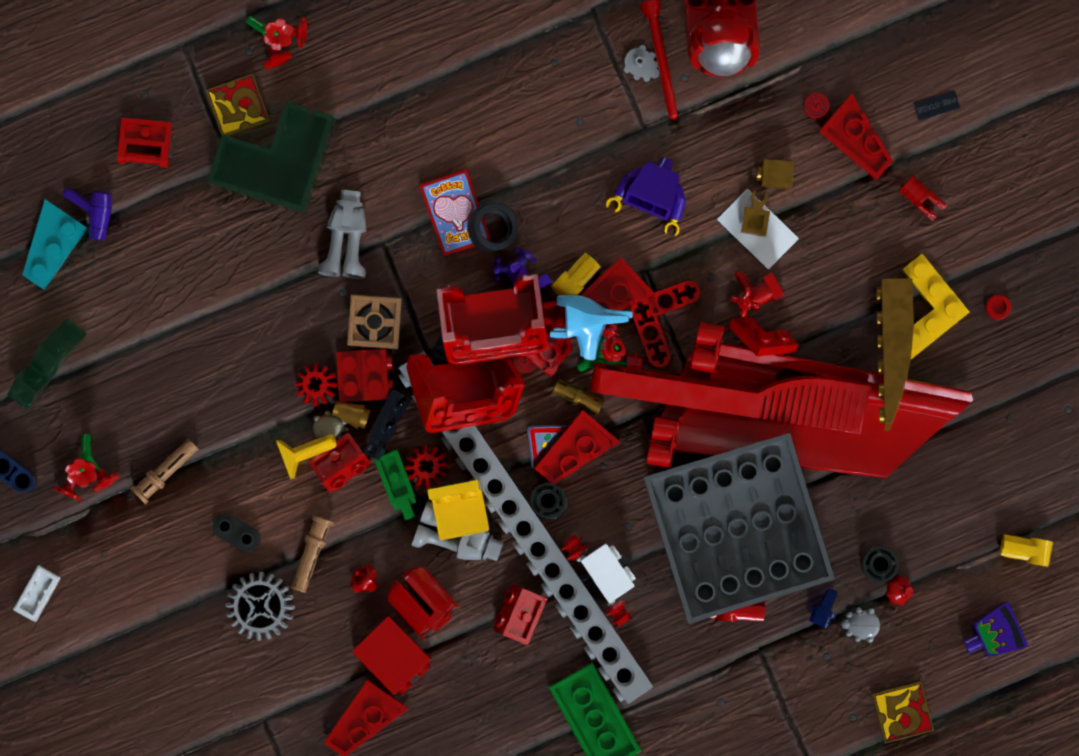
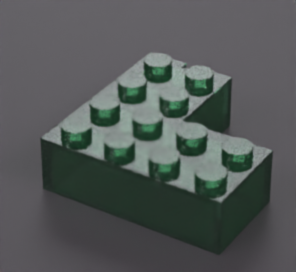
M285 101L271 149L222 135L207 183L217 189L307 215L334 129L335 117L313 109L311 111L312 117H308L310 113L308 108Z

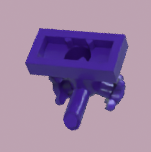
M517 247L514 251L519 254V257L509 265H500V258H496L493 267L495 282L500 283V275H508L514 287V281L519 276L529 274L525 268L527 261L536 263V258L528 250ZM547 273L538 278L540 290L552 284Z

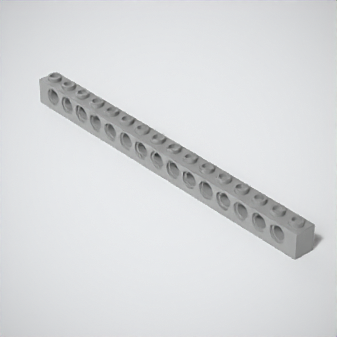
M407 363L399 367L402 373L398 377L404 386L408 388L411 383L406 369ZM471 426L459 428L455 431H442L445 436L441 440L448 450L454 448L459 456L455 460L462 471L468 469L473 476L469 481L479 480L481 482L482 491L487 497L484 503L491 513L497 511L501 517L498 523L505 534L512 533L516 539L512 544L521 555L525 552L530 560L526 564L533 575L540 574L544 580L541 586L548 597L554 595L559 602L555 607L564 618L568 615L573 624L569 627L576 638L583 637L587 643L584 649L591 660L597 658L602 665L598 670L604 679L608 681L611 678L616 687L612 690L619 701L626 700L629 704L653 688L642 669L477 428ZM463 438L473 440L474 447L471 451L463 452L460 450L459 443ZM477 459H485L488 462V469L484 473H478L474 470L473 465ZM497 479L502 483V490L498 494L489 492L488 483L491 480ZM507 500H512L517 505V510L512 515H506L502 511V505ZM521 521H526L531 525V531L526 536H521L516 531V526ZM535 542H541L545 546V553L541 557L533 556L530 551L531 545ZM549 563L557 564L560 569L558 576L554 578L548 577L545 574L546 565ZM570 584L573 587L574 594L571 598L564 599L560 596L559 589L562 585ZM584 605L587 607L588 615L585 619L579 620L575 618L573 611L576 606ZM593 626L600 627L603 632L602 637L596 641L588 637V630ZM607 647H612L617 652L615 660L610 662L605 661L602 657V652ZM622 668H626L631 672L630 680L625 683L617 679V672Z

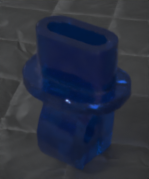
M830 588L826 590L820 606H812L810 608L813 612L809 622L828 629L831 619L835 620L836 618L831 608L838 594L837 591Z

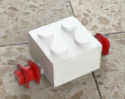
M575 534L562 542L565 547L561 550L569 552L567 560L577 559L578 562L581 561L607 600V606H610L607 608L605 616H612L614 620L611 625L617 624L618 627L622 626L631 619L629 614L633 611L625 610L624 605L626 601L615 603V599L635 587L632 581L636 578L628 566L622 568L618 562L621 556L613 545L608 547L607 544H604L585 557L583 554L587 552L588 545L580 543L582 535L578 538Z

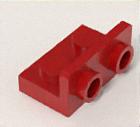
M349 432L336 441L337 446L334 449L318 454L308 461L329 492L342 488L349 479L364 472L366 467L371 464Z
M512 584L504 596V604L501 611L495 617L493 631L528 645L547 598Z

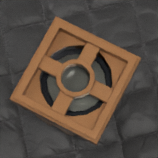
M351 295L347 345L377 349H398L402 298Z

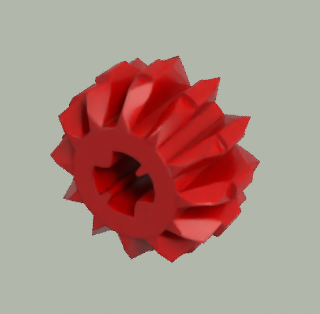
M318 363L314 364V372H311L308 365L304 366L307 375L305 376L300 372L297 373V376L303 379V382L294 383L295 387H303V389L296 393L297 396L300 397L307 394L303 400L305 404L313 397L312 403L316 407L318 406V398H321L323 404H327L328 401L325 395L328 394L332 398L335 396L333 392L329 391V388L338 387L337 383H329L330 380L336 377L335 374L331 373L325 376L329 368L324 366L321 372H319ZM315 378L317 381L322 380V384L319 385V391H316L314 388L312 391L310 389V386L313 385L312 380Z
M424 445V454L421 455L419 450L415 448L413 451L418 457L416 459L412 456L407 457V460L413 462L414 466H405V470L415 471L408 476L409 480L419 476L416 486L419 487L423 479H426V488H430V479H433L436 485L440 484L436 477L437 474L444 478L447 476L445 472L439 471L440 468L448 467V463L439 464V461L445 458V454L442 453L434 457L438 450L437 447H433L431 454H428V446ZM422 461L433 462L434 467H431L433 469L431 473L427 471L421 472L420 467H423L421 465Z

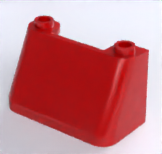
M538 274L519 276L514 281L513 289L465 296L462 289L453 285L437 289L442 338L449 363L463 365L541 353L548 348Z
M426 354L409 356L406 369L421 422L427 432L436 433L500 422L509 419L515 414L525 383L510 358L463 365L448 363L431 366L432 361Z

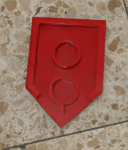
M557 301L542 302L548 348L541 353L525 355L550 377L555 374L559 365L572 350L571 338L550 337V331H554L555 327H566L565 307L556 305Z

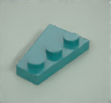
M45 199L23 276L45 290L88 228Z

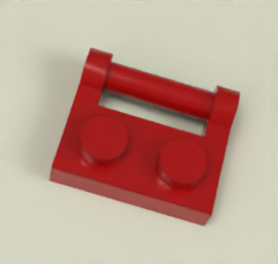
M121 118L117 162L119 164H126V162L160 165L161 168H168L172 122ZM128 145L161 148V155L127 152Z

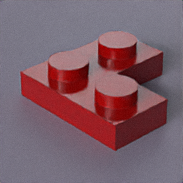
M752 317L732 319L729 328L757 357L795 353L799 345L791 337L790 333L785 330L765 332Z

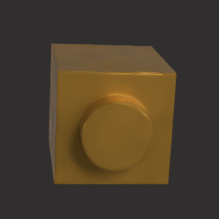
M764 159L762 166H757L756 180L761 181L760 187L790 190L793 186L794 161Z

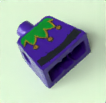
M1009 602L1000 603L972 622L971 626L975 634L962 640L968 653L982 648L986 657L1028 647Z

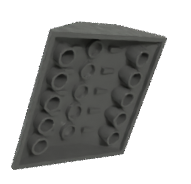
M790 433L644 477L657 527L688 624L835 580Z

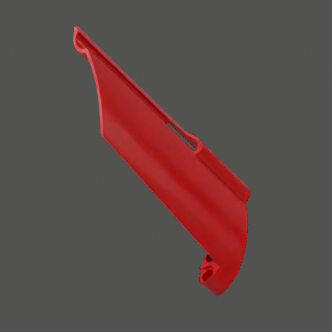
M700 322L695 345L680 376L758 390L770 383L776 382V375L781 370L791 369L812 373L816 376L870 384L871 388L862 432L857 434L666 404L661 417H655L646 464L671 469L674 452L712 457L790 433L801 468L887 478L947 422L961 413L974 399L971 391L907 379L901 403L890 431H884V423H879V408H884V399H879V384L883 383V374L878 375V373L782 354L757 357L749 348L721 343L725 326Z

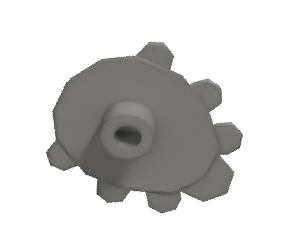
M644 45L630 50L625 57L624 72L633 74L635 80L643 77L645 82H648L650 77L653 79L659 77L657 61H654L655 53L646 51Z
M858 607L854 614L847 612V619H843L841 622L842 628L847 629L846 635L848 637L854 635L856 642H860L861 639H867L869 643L873 642V638L880 629L879 618L875 615L874 609L869 608L868 611H863Z

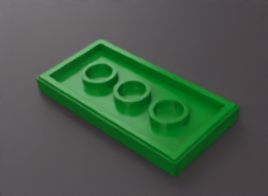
M593 662L548 687L586 756H635L642 752Z

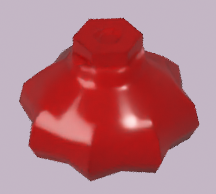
M373 565L361 566L359 570L354 571L350 581V586H352L354 592L375 591L378 585L376 582L377 572L374 570Z
M895 575L891 581L887 582L885 594L888 596L890 604L903 606L906 601L911 599L914 590L909 583L908 577Z

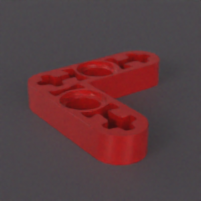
M685 281L655 292L656 295L638 302L642 303L643 306H648L649 310L645 312L647 319L653 317L654 322H646L639 326L638 321H643L640 313H635L638 303L630 308V311L633 312L632 319L646 357L654 368L659 369L667 366L671 358L657 316L696 302L701 292L698 284L693 281ZM685 286L696 290L693 294V299H689L688 296L681 297V304H677L676 296L672 291L677 289V294L683 293ZM662 294L671 296L673 302L669 308H662L658 304V298ZM648 326L656 328L658 332L656 339L651 341L643 336V331ZM661 340L663 345H658L659 352L666 354L662 364H659L658 361H653L652 357L655 356L654 348L648 350L647 345H653Z

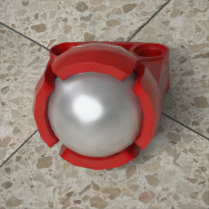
M684 0L683 15L685 18L687 52L689 60L696 70L700 68L701 72L706 75L725 77L742 73L746 66L751 68L756 64L761 51L757 0Z

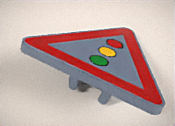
M534 425L527 428L531 466L533 469L568 425Z

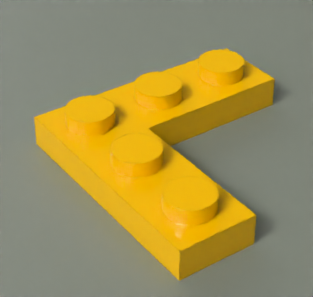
M923 254L902 269L907 278H913V285L933 308V310L914 324L911 359L970 313Z

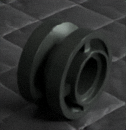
M553 483L539 485L531 495V507L543 519H557L567 509L568 498L566 493ZM548 495H554L556 499L555 505L551 508H545L543 505V500Z
M886 547L870 548L862 556L861 570L871 581H889L898 570L897 556ZM878 557H882L886 562V567L881 572L876 571L873 567V562Z

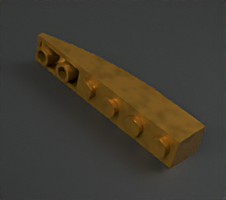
M913 278L882 279V286L877 287V303H882V311H877V326H882V335H878V350H883V359H878V375L883 374V383L879 384V399H884V408H879V423H884V431H890L908 377L914 329Z

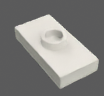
M38 565L13 610L37 622L61 577Z

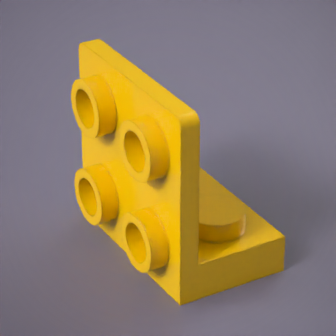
M479 480L428 490L429 500H432L440 540L489 531L482 487Z

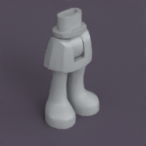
M341 190L340 200H337V205L334 206L327 224V228L332 230L327 259L319 265L318 274L331 277L340 276L343 235L348 234L342 275L351 279H365L366 271L359 263L358 257L361 233L367 232L365 213L362 208L363 203H360L361 192Z
M427 501L420 522L437 527L433 504ZM418 525L411 546L421 548L427 543L457 552L456 557L459 559L481 560L482 558L485 560L489 558L497 561L503 542L493 539L494 535H490L488 531L459 537V540L455 538L440 540L438 532Z

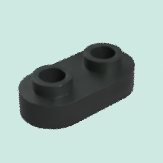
M221 514L213 522V531L216 536L239 550L251 552L258 548L261 541L259 532L233 515ZM225 521L230 525L228 531L221 529V524ZM246 534L250 535L252 539L249 544H245L242 540Z

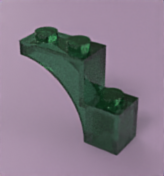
M66 319L39 345L31 363L16 376L7 395L28 410L42 396L56 372L80 343L84 341L87 333Z

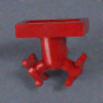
M738 271L734 274L744 291V296L738 297L734 295L731 297V300L734 303H738L742 318L747 316V311L751 308L757 311L766 302L772 299L777 301L784 297V293L772 272L764 276L763 282L755 287L751 285L746 274Z

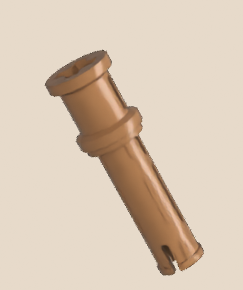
M187 438L154 471H148L146 473L147 476L136 486L133 485L131 490L147 504L149 502L148 498L158 489H163L164 482L199 449ZM182 453H184L174 464H172Z
M312 515L313 523L309 534L305 535L306 546L291 585L292 589L303 593L307 591L320 550L327 544L325 539L329 527L334 524L333 521L316 515Z

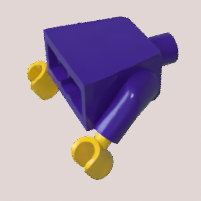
M661 157L657 165L646 162L643 168L637 167L625 174L614 192L616 194L615 197L608 199L606 207L608 208L610 203L616 200L618 208L615 210V213L622 209V198H625L623 203L666 221L670 217V222H667L664 226L665 234L667 233L669 225H675L676 231L674 236H676L680 229L677 222L681 220L686 199L683 186L678 183L679 175L671 171L673 162L666 157Z

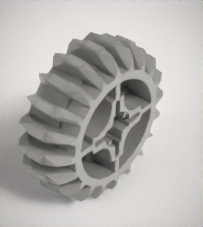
M259 572L258 580H256L254 573L249 574L250 582H247L244 577L240 578L243 587L234 584L232 588L237 591V594L228 593V597L234 599V603H226L227 608H234V612L228 613L227 617L235 616L237 619L231 623V626L235 627L240 623L241 627L238 633L242 634L247 629L249 630L247 638L251 639L255 632L257 641L262 640V633H265L268 640L272 639L271 630L276 635H280L281 631L278 626L280 625L285 629L288 627V624L283 621L284 618L293 619V615L286 613L287 609H295V605H287V601L294 599V596L288 595L285 597L284 594L290 587L285 586L281 589L279 587L283 582L281 578L273 583L274 574H269L267 580H264V572ZM255 585L270 587L261 597H256L247 591ZM275 593H277L281 603L279 615L275 613L270 605ZM242 597L250 605V612L246 619L243 618L240 610ZM261 599L265 600L264 607L268 612L263 613V611L255 613L257 606L254 601L258 600V602H261ZM260 615L274 621L268 627L261 628L251 625Z

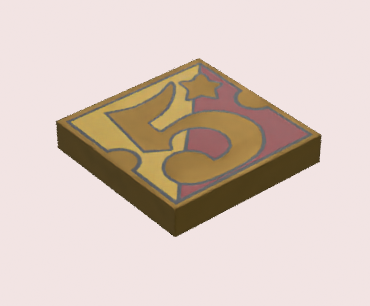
M253 74L206 90L222 138L270 122Z
M921 681L871 694L884 743L934 731Z

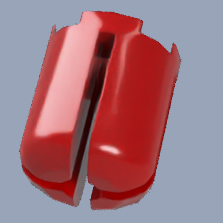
M419 566L408 569L402 576L434 613L431 615L403 583L397 579L391 584L387 598L389 603L413 628L422 640H425L426 638L423 635L431 629L435 632L441 629L452 618L449 613L455 606L460 608V605L426 568Z

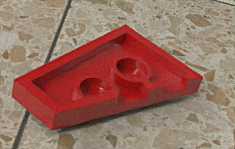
M851 94L819 133L876 181L893 162V159L879 136L874 132L865 113L862 112L857 104L854 95Z
M620 257L580 296L592 299L604 309L623 310L656 294Z
M581 410L534 466V469L549 482L556 484L581 466L599 457L602 453L621 442L586 412Z
M367 680L324 744L341 756H347L409 708Z

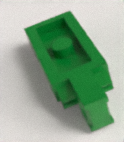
M398 449L383 454L379 461L374 459L390 503L394 506L395 511L401 509L406 521L415 518L412 504L417 503L416 495Z

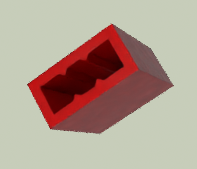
M390 615L352 651L393 695L398 691L403 695L413 685L410 680L416 674L421 677L431 667L428 664L431 660L430 656Z

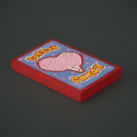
M467 169L419 185L443 256L446 257L475 247L469 238L467 225L472 212L480 206ZM482 217L480 221L481 233L486 240L491 241L484 218Z

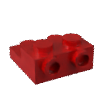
M387 349L336 352L339 402L387 400L391 390L394 389L393 379H389L388 369H393L392 354H387Z

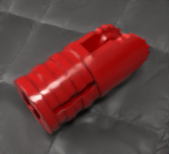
M914 175L898 191L905 198H908L931 221L936 218V215L932 209L923 203L927 198L942 210L947 206L942 199L923 185L920 180H917Z

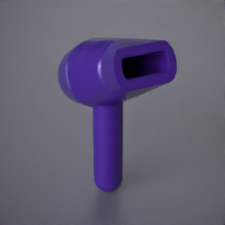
M66 188L63 191L64 197L89 212V239L106 240L112 211V195L105 191H96L91 194L89 201L72 189Z

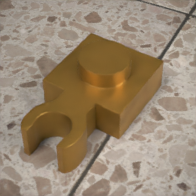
M753 191L751 195L753 207H745L741 233L766 237L770 211L763 210V206L768 200V194L765 193L764 200L759 202L755 199L756 191Z

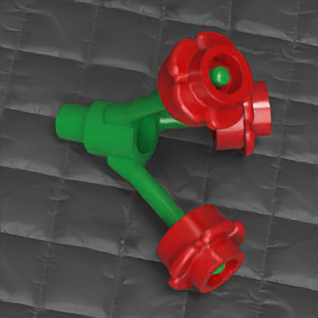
M606 324L599 341L596 360H586L583 357V360L577 363V368L582 372L586 369L592 370L596 363H605L642 370V357H637L638 353L635 352V355L627 354V362L620 361L621 357L625 355L626 349L622 341L616 337V335L619 337V333L616 332L618 327L614 324Z

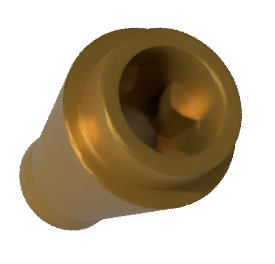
M336 401L332 415L357 429L358 427L365 428L371 409L365 408L366 405Z

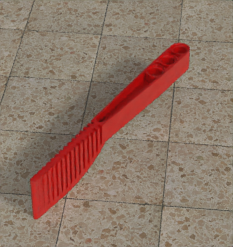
M605 363L594 364L590 385L591 391L600 394L762 418L765 420H776L778 422H790L791 424L796 423L798 425L802 424L804 426L808 425L857 434L862 432L871 388L870 384L822 376H800L779 380L756 390Z

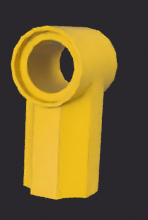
M585 252L568 272L565 271L554 282L551 288L558 295H579L583 291L584 285L597 273L601 266Z
M1004 534L1000 545V556L1025 560L1026 563L1049 567L1053 542Z

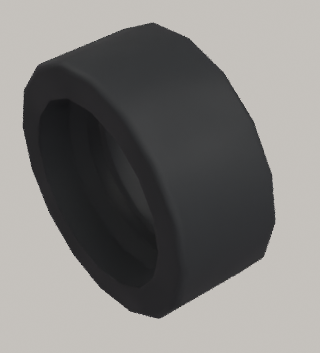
M490 203L480 206L472 212L468 219L467 230L470 240L476 247L483 251L493 252L505 249L513 243L517 236L518 223L516 216L507 206L499 203ZM487 213H496L504 221L505 234L498 242L486 240L481 233L480 221Z

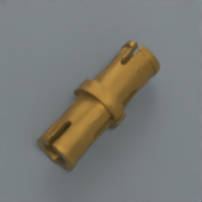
M560 378L552 392L573 402L572 405H579L597 415L604 403L603 399L584 391L585 388L581 386L578 388Z

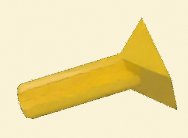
M333 434L325 435L295 448H291L281 440H276L290 479L295 478L299 462L334 449L337 446Z

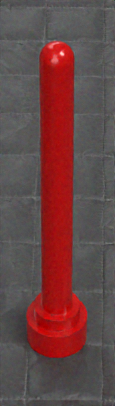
M660 0L646 1L640 4L641 11L649 21L668 117L674 120L678 117L658 19V16H660L659 11L662 10Z

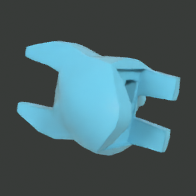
M558 295L556 305L565 307L566 327H555L554 331H550V337L570 338L576 336L580 356L586 360H596L599 341L606 324L629 322V318L633 317V312L604 309L592 299L580 295Z

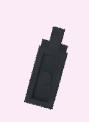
M394 389L391 390L369 432L372 436L363 453L373 459L380 460L386 451L385 446L389 438L396 431V425L400 417L405 414L408 408L409 398Z

